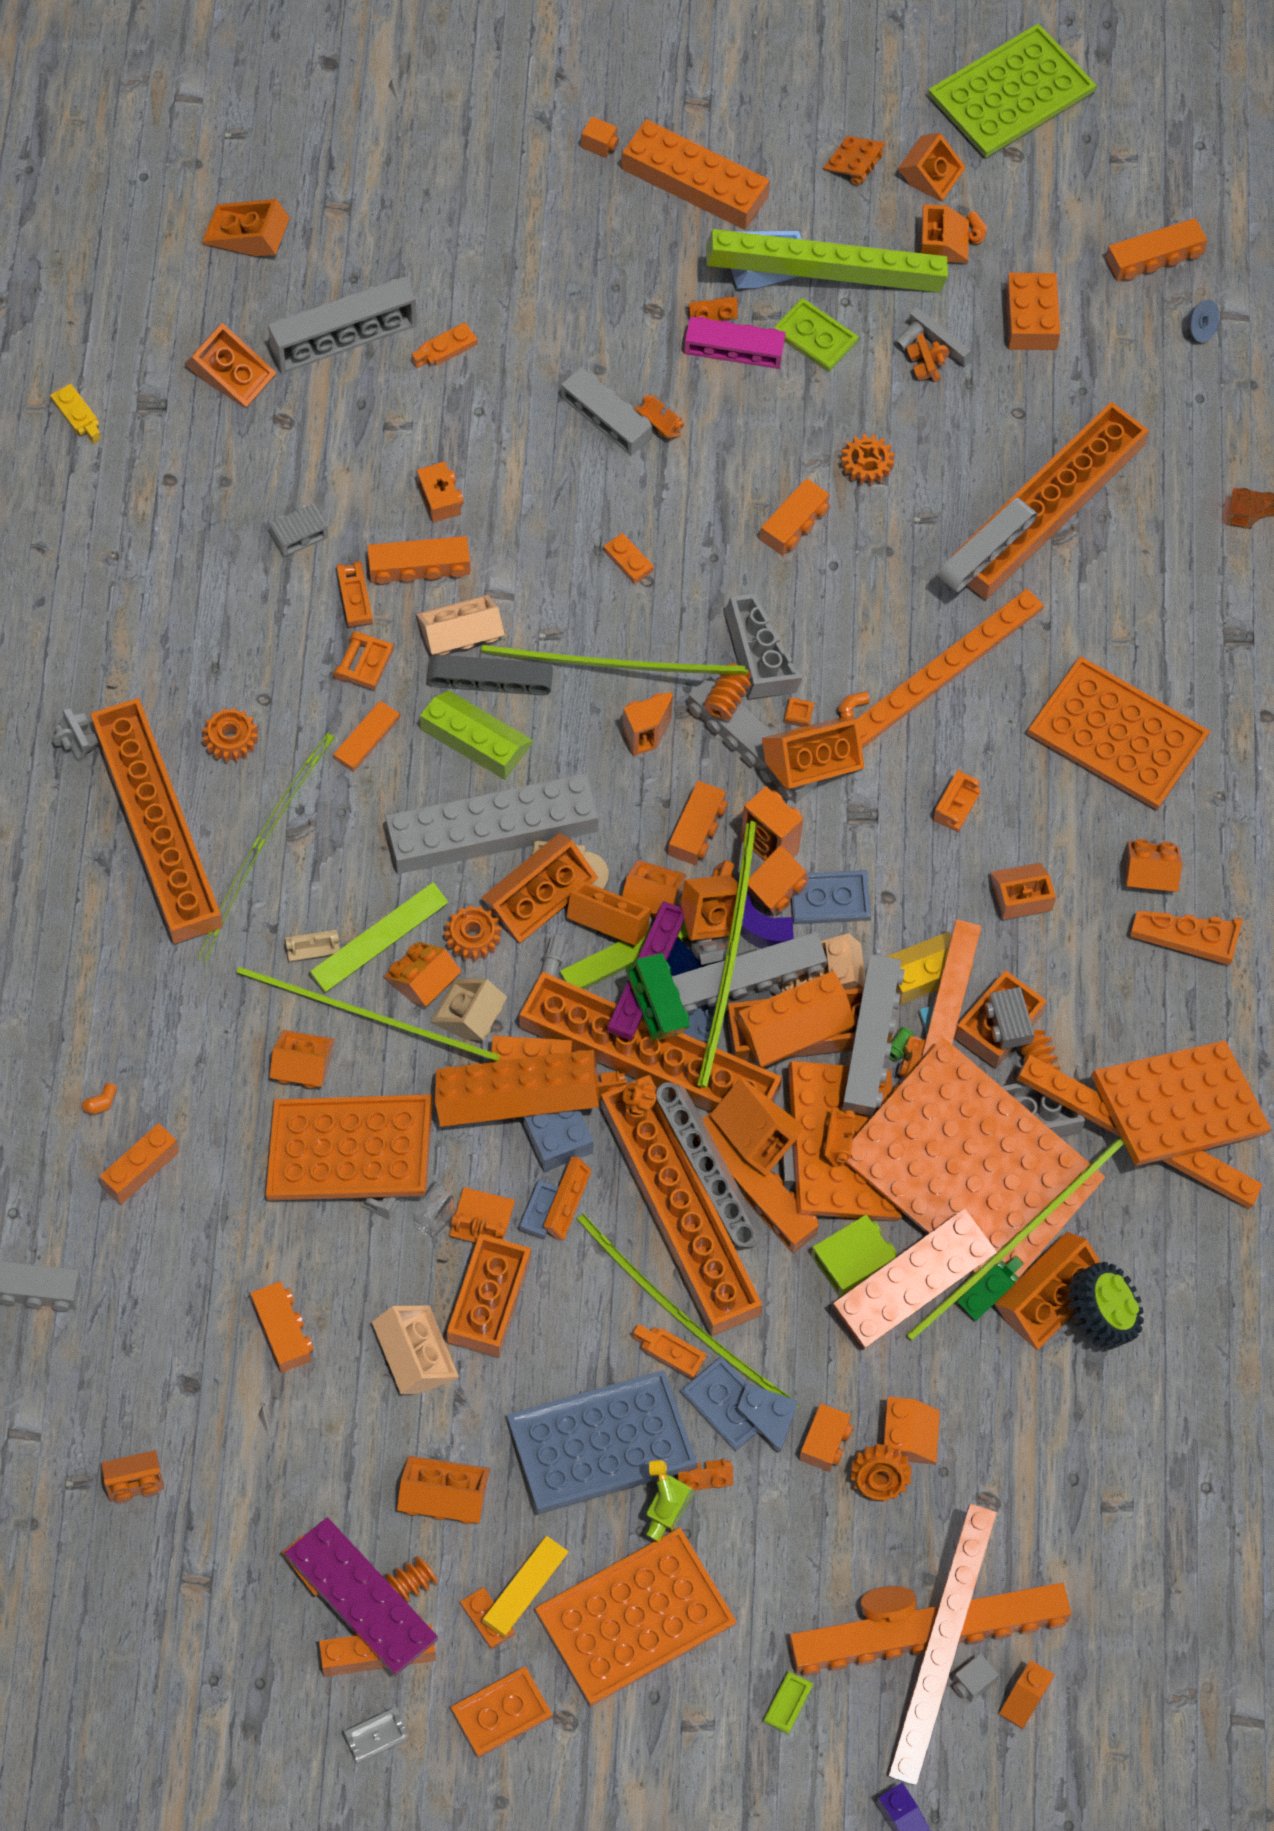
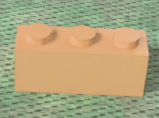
M489 595L416 614L426 646L432 655H445L455 648L468 649L473 647L474 643L481 641L485 643L498 640V637L504 635L499 608Z
M430 1305L392 1306L372 1321L377 1338L380 1341L401 1394H420L459 1378Z

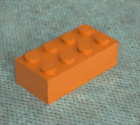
M479 1234L447 1330L448 1343L500 1358L530 1266L531 1248Z

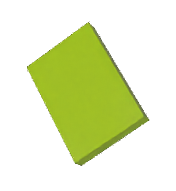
M801 298L773 327L779 331L786 332L785 343L827 372H830L859 341L858 335L804 298Z

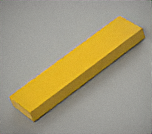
M546 1535L485 1615L482 1623L505 1639L567 1557L569 1551Z

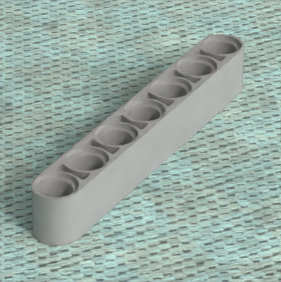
M662 1084L657 1090V1100L735 1244L743 1247L757 1246L762 1240V1230L689 1094L679 1084ZM674 1088V1090L676 1091V1098L675 1100L670 1102L668 1099V1093L671 1089ZM686 1111L689 1119L685 1125H682L680 1117ZM696 1135H699L701 1138V1144L698 1148L693 1146V1139ZM711 1158L714 1166L708 1172L705 1168V1163ZM721 1181H724L726 1184V1191L723 1195H720L718 1192V1185ZM736 1204L739 1214L736 1218H732L730 1209ZM746 1228H749L752 1233L748 1242L743 1239V1232Z

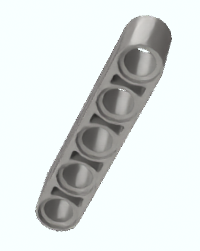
M1015 498L941 567L937 577L955 592L961 591L1032 525L1038 513L1020 498Z

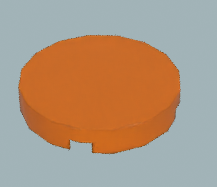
M886 1586L873 1589L861 1599L862 1614L866 1618L877 1622L882 1621L881 1618H889V1621L892 1622L905 1619L914 1613L917 1605L916 1594L911 1589L902 1586Z

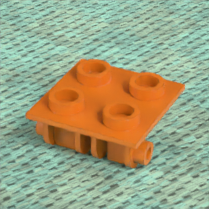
M846 136L825 164L823 170L851 175V182L854 185L862 184L867 174L871 173L875 164L882 158V148L885 146V142Z
M463 1187L456 1214L452 1218V1228L449 1237L477 1243L479 1234L504 1240L515 1200Z

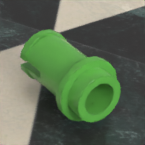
M906 1027L899 1029V1032L891 1042L889 1059L898 1061L904 1057L903 1048L908 1037L911 1035L915 1036L910 1029Z

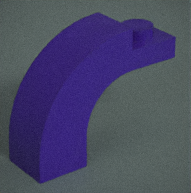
M737 872V880H736V881H737L738 883H739L740 872ZM747 888L740 936L760 949L794 939L792 917L772 918L759 913L750 901Z

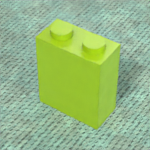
M867 1215L812 1247L811 1257L840 1298L897 1256L894 1246L890 1242L886 1243L881 1236L882 1231L877 1222L871 1221Z

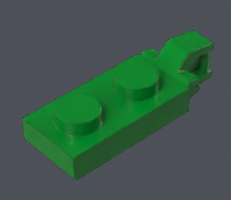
M1017 1255L1007 1265L1001 1260L957 1302L977 1321L1015 1284V1281L1019 1278L1015 1272L1024 1262Z

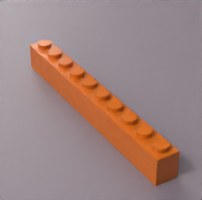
M1064 1582L971 1600L958 1643L967 1641L970 1645L978 1644L987 1637L995 1636V1639H1004L1010 1637L1013 1632L1022 1631V1634L1037 1632L1040 1627L1049 1626L1050 1629H1057L1065 1626L1072 1614ZM938 1606L915 1610L907 1618L893 1622L889 1621V1618H881L882 1621L880 1622L867 1619L790 1634L789 1645L796 1674L803 1673L804 1676H810L819 1673L820 1669L831 1668V1670L836 1671L846 1668L847 1664L858 1662V1665H868L875 1662V1659L885 1657L886 1660H894L902 1657L903 1653L924 1654Z

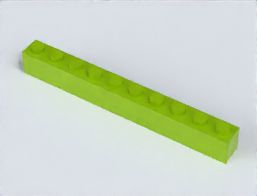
M712 229L706 244V266L931 292H941L948 278L947 256Z

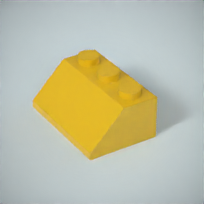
M943 933L886 956L900 959V969L905 970L902 985L897 984L896 993L900 994V1005L938 990L951 933ZM972 963V967H971V971H970L969 977L971 976V972H972V968H973V963Z

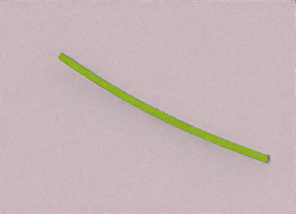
M482 645L481 648L482 654L607 668L747 675L748 669H745L746 666L606 659Z
M329 732L326 734V736L323 738V740L320 742V744L308 758L302 769L299 771V773L297 774V776L295 777V779L293 780V782L281 798L280 802L274 809L270 818L266 822L261 833L257 837L255 843L253 844L249 854L247 855L244 863L242 864L235 880L233 881L223 901V904L219 910L220 912L241 870L243 869L252 850L256 847L258 841L261 838L262 833L264 832L266 826L270 822L274 813L276 812L281 802L283 801V799L285 798V796L287 795V793L289 792V790L291 789L299 775L302 773L306 765L310 762V760L313 758L317 750L326 740L322 753L319 756L317 755L315 759L312 761V763L310 764L312 765V767L309 769L305 777L302 779V781L292 794L291 798L283 808L282 812L278 816L277 820L275 821L266 838L262 839L261 843L259 844L257 848L258 852L254 857L250 867L248 868L238 890L236 891L233 900L222 920V924L224 923L225 918L247 874L249 873L253 863L255 862L266 840L268 839L278 820L284 813L285 809L291 802L292 798L294 797L302 783L305 781L309 773L312 771V769L319 761V759L322 757L327 748L330 746V744L334 741L335 735L332 736L329 734ZM220 929L216 930L213 935L215 936V938L207 954L205 963L207 962V959L215 943V940L219 934ZM209 932V934H208V936H207V938H206V941H205V943H204V945H203V948H202V950H201V952H200V955H199V957H198V961H199V959H200V957H201V955H202V952H203V950H204V947H205V945H206V943H207V941H208L209 936L212 934V932Z
M752 820L750 824L746 823L738 890L726 960L709 1040L697 1084L703 1088L707 1087L737 954L756 822Z
M238 966L237 973L496 1061L499 1060L500 1055Z
M1121 1139L1116 1140L1026 1227L1017 1233L975 1274L907 1334L910 1340L919 1335L1082 1185L1124 1144Z
M584 1213L576 1218L591 1237L646 1293L717 1355L722 1356L727 1363L760 1388L792 1398L738 1359L678 1309L611 1244Z

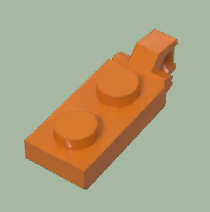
M466 322L419 346V349L411 354L412 363L416 368L427 363L437 366L476 346L478 339Z
M912 1035L908 1037L903 1048L906 1053V1060L903 1059L898 1069V1074L901 1075L899 1084H895L892 1094L922 1061L921 1055L926 1040Z
M638 1324L633 1332L632 1338L643 1344L641 1349L646 1351L647 1354L692 1380L707 1358L706 1353L661 1327L659 1329L653 1327L652 1330H649Z

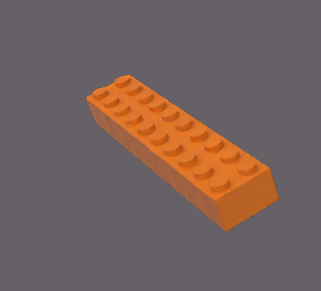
M1111 401L955 552L957 553L1017 497L1038 513L1032 525L969 582L967 586L987 600L1145 446L1149 430Z
M136 698L90 713L95 734L173 944L223 928L221 913L140 699Z
M543 971L520 1013V1028L545 1039L572 1040V1051L594 1050L597 1062L635 1079L650 1075L657 1089L664 1083L679 1084L686 1089L694 1105L709 1112H712L741 1077L773 1102L781 1088V1076L716 1048L707 1087L698 1086L707 1043L684 1033L652 1041L643 1017L633 1040L607 1032L608 1025L618 1004ZM674 1088L671 1089L669 1094L676 1096Z
M650 1075L640 1078V1080L647 1081L648 1085L654 1086L653 1090L657 1095V1089ZM629 1083L601 1094V1109L711 1336L761 1316L762 1303L706 1189L660 1106L657 1096L654 1106L650 1110L644 1109L643 1114H639L625 1107L626 1103L623 1100V1092Z

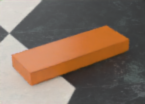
M379 701L336 750L333 758L354 772L400 719V713Z
M571 1156L543 1226L556 1240L565 1239L592 1172L579 1157Z

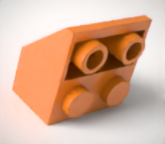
M923 204L920 253L947 256V262L968 263L969 220L947 205Z
M672 692L665 694L657 693L650 699L641 702L633 701L626 707H623L622 732L633 756L657 749L671 721Z
M1145 839L1128 841L1125 874L1127 887L1178 892L1182 869L1179 846H1175L1174 843L1167 841L1160 842V844L1150 843Z
M1041 863L990 872L1002 920L1053 910L1056 900L1050 874Z
M418 942L411 945L407 953L399 961L394 962L383 977L412 1003L426 1007L462 971L445 948Z
M156 1450L101 1462L104 1483L110 1502L124 1503L130 1501L133 1496L142 1494L145 1497L158 1494L159 1490L165 1489Z

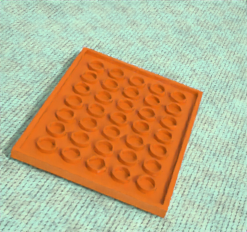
M944 1037L940 1039L854 1137L851 1157L846 1162L927 1234L933 1232L965 1208L997 1252L1091 1165ZM1096 1170L1001 1260L1007 1265L1017 1255L1024 1262L1015 1272L1020 1277L1105 1179V1176L1099 1170ZM990 1259L973 1270L972 1273L975 1274Z

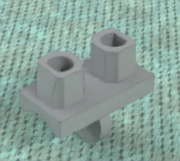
M71 709L63 710L64 717L58 726L55 727L57 733L52 737V741L56 746H64L66 750L71 749L77 761L83 760L86 752L96 749L99 742L98 738L93 732L83 734L82 730H86L88 727V719L85 713L73 714Z

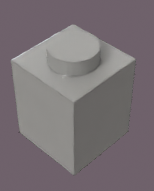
M979 1654L955 1674L953 1687L961 1698L964 1699L966 1697L971 1703L997 1682L999 1674L984 1656Z

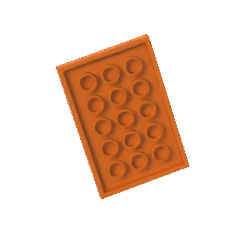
M1080 656L1034 720L1027 734L1154 809L1159 810L1209 737L1210 730Z
M1226 1040L1096 1069L1091 1074L1135 1166L1267 1135L1271 1131V1127Z
M791 1061L788 1064L791 1116L804 1126L799 1137L793 1143L797 1214L859 1219L867 1215L872 1220L899 1221L902 1218L900 1209L847 1163L838 1162V1167H834L824 1155L823 1146L827 1141V1122L831 1117L832 1107H835L840 1114H844L842 1106L849 1066ZM887 1069L885 1083H880L878 1092H883L881 1107L892 1095L890 1069ZM875 1108L874 1115L880 1108ZM855 1113L857 1121L854 1135H846L844 1138L851 1137L854 1139L873 1116Z
M431 1094L274 1099L266 1187L267 1199L299 1200L426 1196L433 1104Z
M681 1528L662 1537L659 1542L655 1541L535 1608L536 1614L590 1707L737 1625L736 1619Z

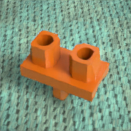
M924 334L916 335L918 342L906 347L912 362L924 357L925 362L913 366L915 374L919 381L932 377L933 381L937 382L941 380L935 362L938 361L939 365H944L946 363L945 358L950 354L949 349L945 345H940L937 341L932 343L933 348L930 349Z

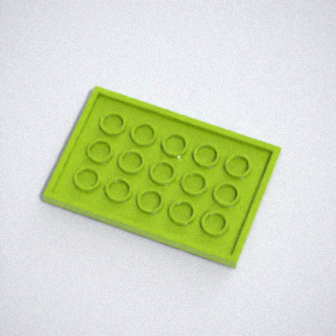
M1038 23L929 88L928 96L981 154L987 158L1096 91L1097 85Z

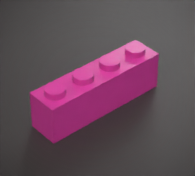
M690 317L684 354L780 369L786 332L774 328L765 329L753 325L734 324L729 321L709 320L704 317Z

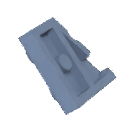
M746 1383L737 1411L746 1420H749L754 1428L774 1445L773 1447L777 1451L781 1452L798 1401Z

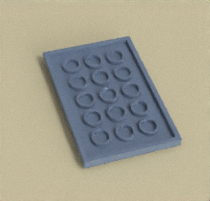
M664 1370L507 1414V1420L538 1514L658 1480L659 1476H650L649 1462L653 1460L664 1461L667 1465V1475L669 1476L697 1468L695 1455Z

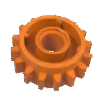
M223 708L219 713L214 712L211 720L206 719V727L202 728L203 744L207 745L208 753H214L215 759L221 758L225 762L229 760L238 762L242 757L247 758L249 751L255 750L254 743L258 742V734H256L258 733L257 725H253L254 720L252 716L247 718L246 711L239 712L236 711V708L232 710ZM228 733H234V734H235V735L232 736V737H226V736H225V735L228 734Z
M469 905L465 909L460 907L456 915H450L451 922H446L445 924L447 931L444 934L445 940H448V949L454 948V955L463 956L465 961L468 958L474 961L481 957L486 959L489 952L494 953L496 951L495 944H500V936L498 935H501V927L498 926L499 920L497 917L492 918V911L486 912L482 909V906L475 908ZM472 930L479 932L475 936H470L467 933Z
M876 1444L872 1447H865L863 1453H857L856 1460L852 1461L851 1480L855 1481L854 1488L862 1491V1496H868L874 1501H887L891 1498L896 1499L900 1492H906V1485L911 1483L912 1467L908 1464V1457L902 1456L900 1449L896 1450L889 1444Z

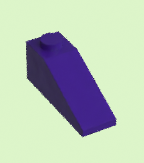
M903 1782L878 1797L876 1806L892 1831H931L918 1805Z

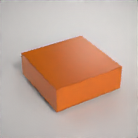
M790 697L784 723L801 727L809 726L814 702Z

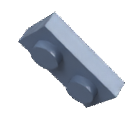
M538 1180L520 1224V1231L545 1239L548 1231L543 1226L559 1186Z

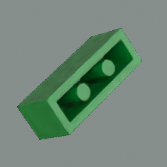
M663 953L636 959L625 968L652 1041L679 1035L690 1027L688 1013L684 1010L679 989L674 984L670 973V966L665 960Z

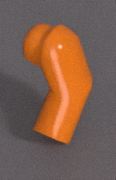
M972 211L966 216V219L969 220L972 226V230L969 232V239L972 243L979 244L985 238L987 226L978 213Z
M865 691L846 696L838 706L841 718H853L854 713L852 709L855 706L870 703L868 692Z

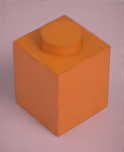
M593 116L581 133V148L604 158L608 157L611 150L615 151L619 143L617 126Z

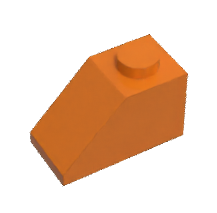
M1030 1660L999 1715L1023 1730L1052 1683L1055 1674Z

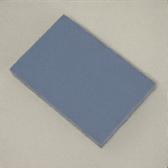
M867 870L807 873L809 877L807 886L799 894L795 893L791 897L793 924L871 921Z
M720 1356L687 1384L680 1393L722 1439L737 1452L759 1432L749 1420H746L737 1411L746 1382Z

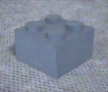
M580 1110L524 1116V1129L544 1172L569 1163L571 1156L582 1158L593 1154L594 1141Z

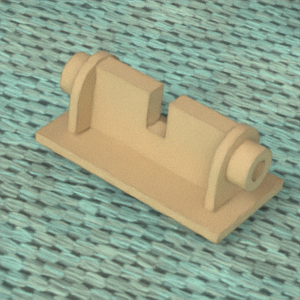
M337 929L285 937L289 962L330 956L340 950Z

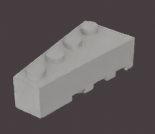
M755 594L731 596L725 613L739 665L746 666L745 669H748L751 674V678L748 679L751 687L748 690L746 689L748 698L796 693L802 676L794 668L789 653L783 649L780 637L771 628L769 618Z

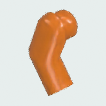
M105 1083L101 1095L87 1098L82 1102L83 1111L97 1114L109 1110L116 1094L117 1086Z

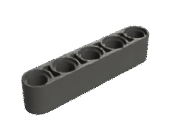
M434 655L430 658L427 682L429 685L437 688L547 695L551 692L553 667L543 662Z

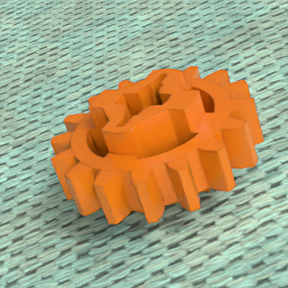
M863 434L860 440L854 436L853 443L847 441L845 449L842 450L841 466L845 467L844 473H851L852 481L859 478L860 484L868 480L869 484L873 485L874 479L881 483L883 476L889 477L890 470H893L895 454L891 452V445H884V438H881L879 441L876 440L875 434L871 438H867V435Z

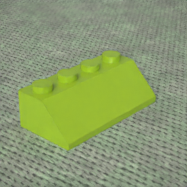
M450 690L435 696L420 715L422 731L504 780L533 744V740Z

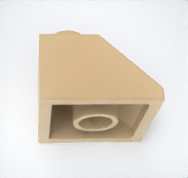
M454 979L431 1022L466 1040H484L489 1034L497 1015L502 1011L507 996L488 979Z

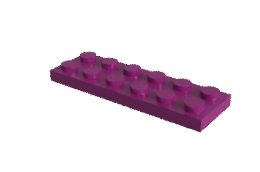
M328 1517L285 1551V1557L394 1676H397L438 1641V1636Z

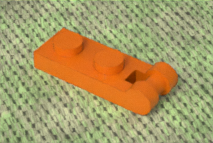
M361 561L353 562L354 565L344 566V564L336 565L348 627L373 623ZM354 574H355V576H356V577H349V578L346 577V576H348V575H354Z

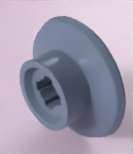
M1210 299L1203 300L1196 307H1193L1188 312L1186 318L1188 329L1191 331L1192 336L1200 343L1209 341L1215 334L1219 324L1218 307Z

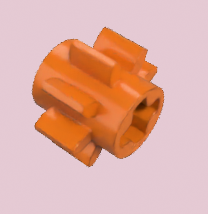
M636 1079L635 1084L629 1083L623 1092V1100L626 1103L625 1107L639 1114H643L644 1109L650 1110L656 1102L654 1086L648 1085L647 1081Z

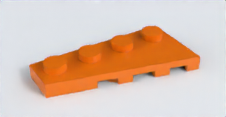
M1137 911L1130 937L1231 965L1243 919L1234 918L1233 921L1221 920V917L1210 916V919L1195 918V915L1185 914L1184 917H1175L1171 913Z

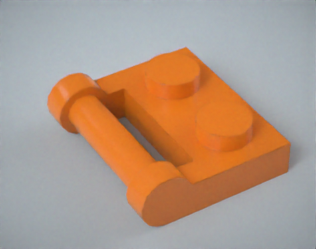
M354 631L349 638L350 644L340 666L335 668L333 676L340 681H349L375 690L393 653L394 644ZM366 646L355 670H349L359 647Z

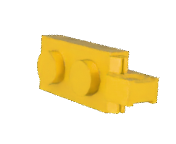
M71 383L50 395L51 401L76 434L81 436L85 433L92 444L101 440L100 431L97 428L99 426L97 417Z

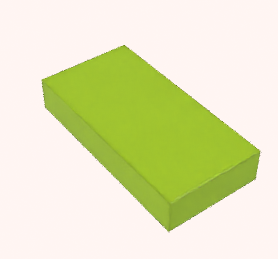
M788 1671L763 1723L789 1735L814 1683Z

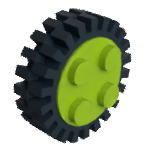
M1099 1262L1077 1272V1275L1071 1279L1073 1282L1069 1285V1289L1072 1292L1068 1293V1298L1074 1300V1302L1069 1304L1070 1310H1076L1077 1312L1071 1315L1072 1323L1074 1325L1080 1324L1078 1326L1080 1331L1086 1329L1085 1337L1088 1340L1093 1338L1092 1344L1095 1346L1100 1345L1101 1349L1108 1348V1350H1111L1136 1339L1139 1336L1138 1333L1142 1331L1140 1325L1144 1323V1318L1139 1315L1143 1314L1144 1311L1143 1307L1138 1305V1303L1142 1302L1140 1296H1134V1292L1137 1291L1135 1285L1132 1287L1128 1285L1131 1281L1129 1276L1123 1278L1124 1271L1121 1268L1116 1270V1265H1108V1262Z

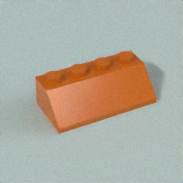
M836 718L762 738L765 763L786 789L865 768L858 718Z
M559 832L484 894L481 899L489 910L492 911L494 917L498 918L503 927L518 943H521L569 903L570 892L579 883L585 881L592 884L598 879V876L573 840Z
M834 970L739 1011L737 1023L760 1068L856 1027L846 992Z
M1066 1232L995 1305L1006 1323L1031 1346L1039 1350L1076 1312V1310H1070L1069 1304L1074 1302V1300L1068 1298V1293L1072 1292L1069 1289V1285L1073 1282L1071 1280L1073 1276L1077 1275V1272L1099 1263L1100 1260L1086 1238Z

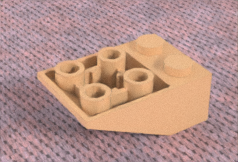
M849 933L821 941L827 959L826 967L819 974L808 976V973L799 975L798 979L793 982L783 983L782 993L833 970L844 990L863 988L865 969L861 943Z

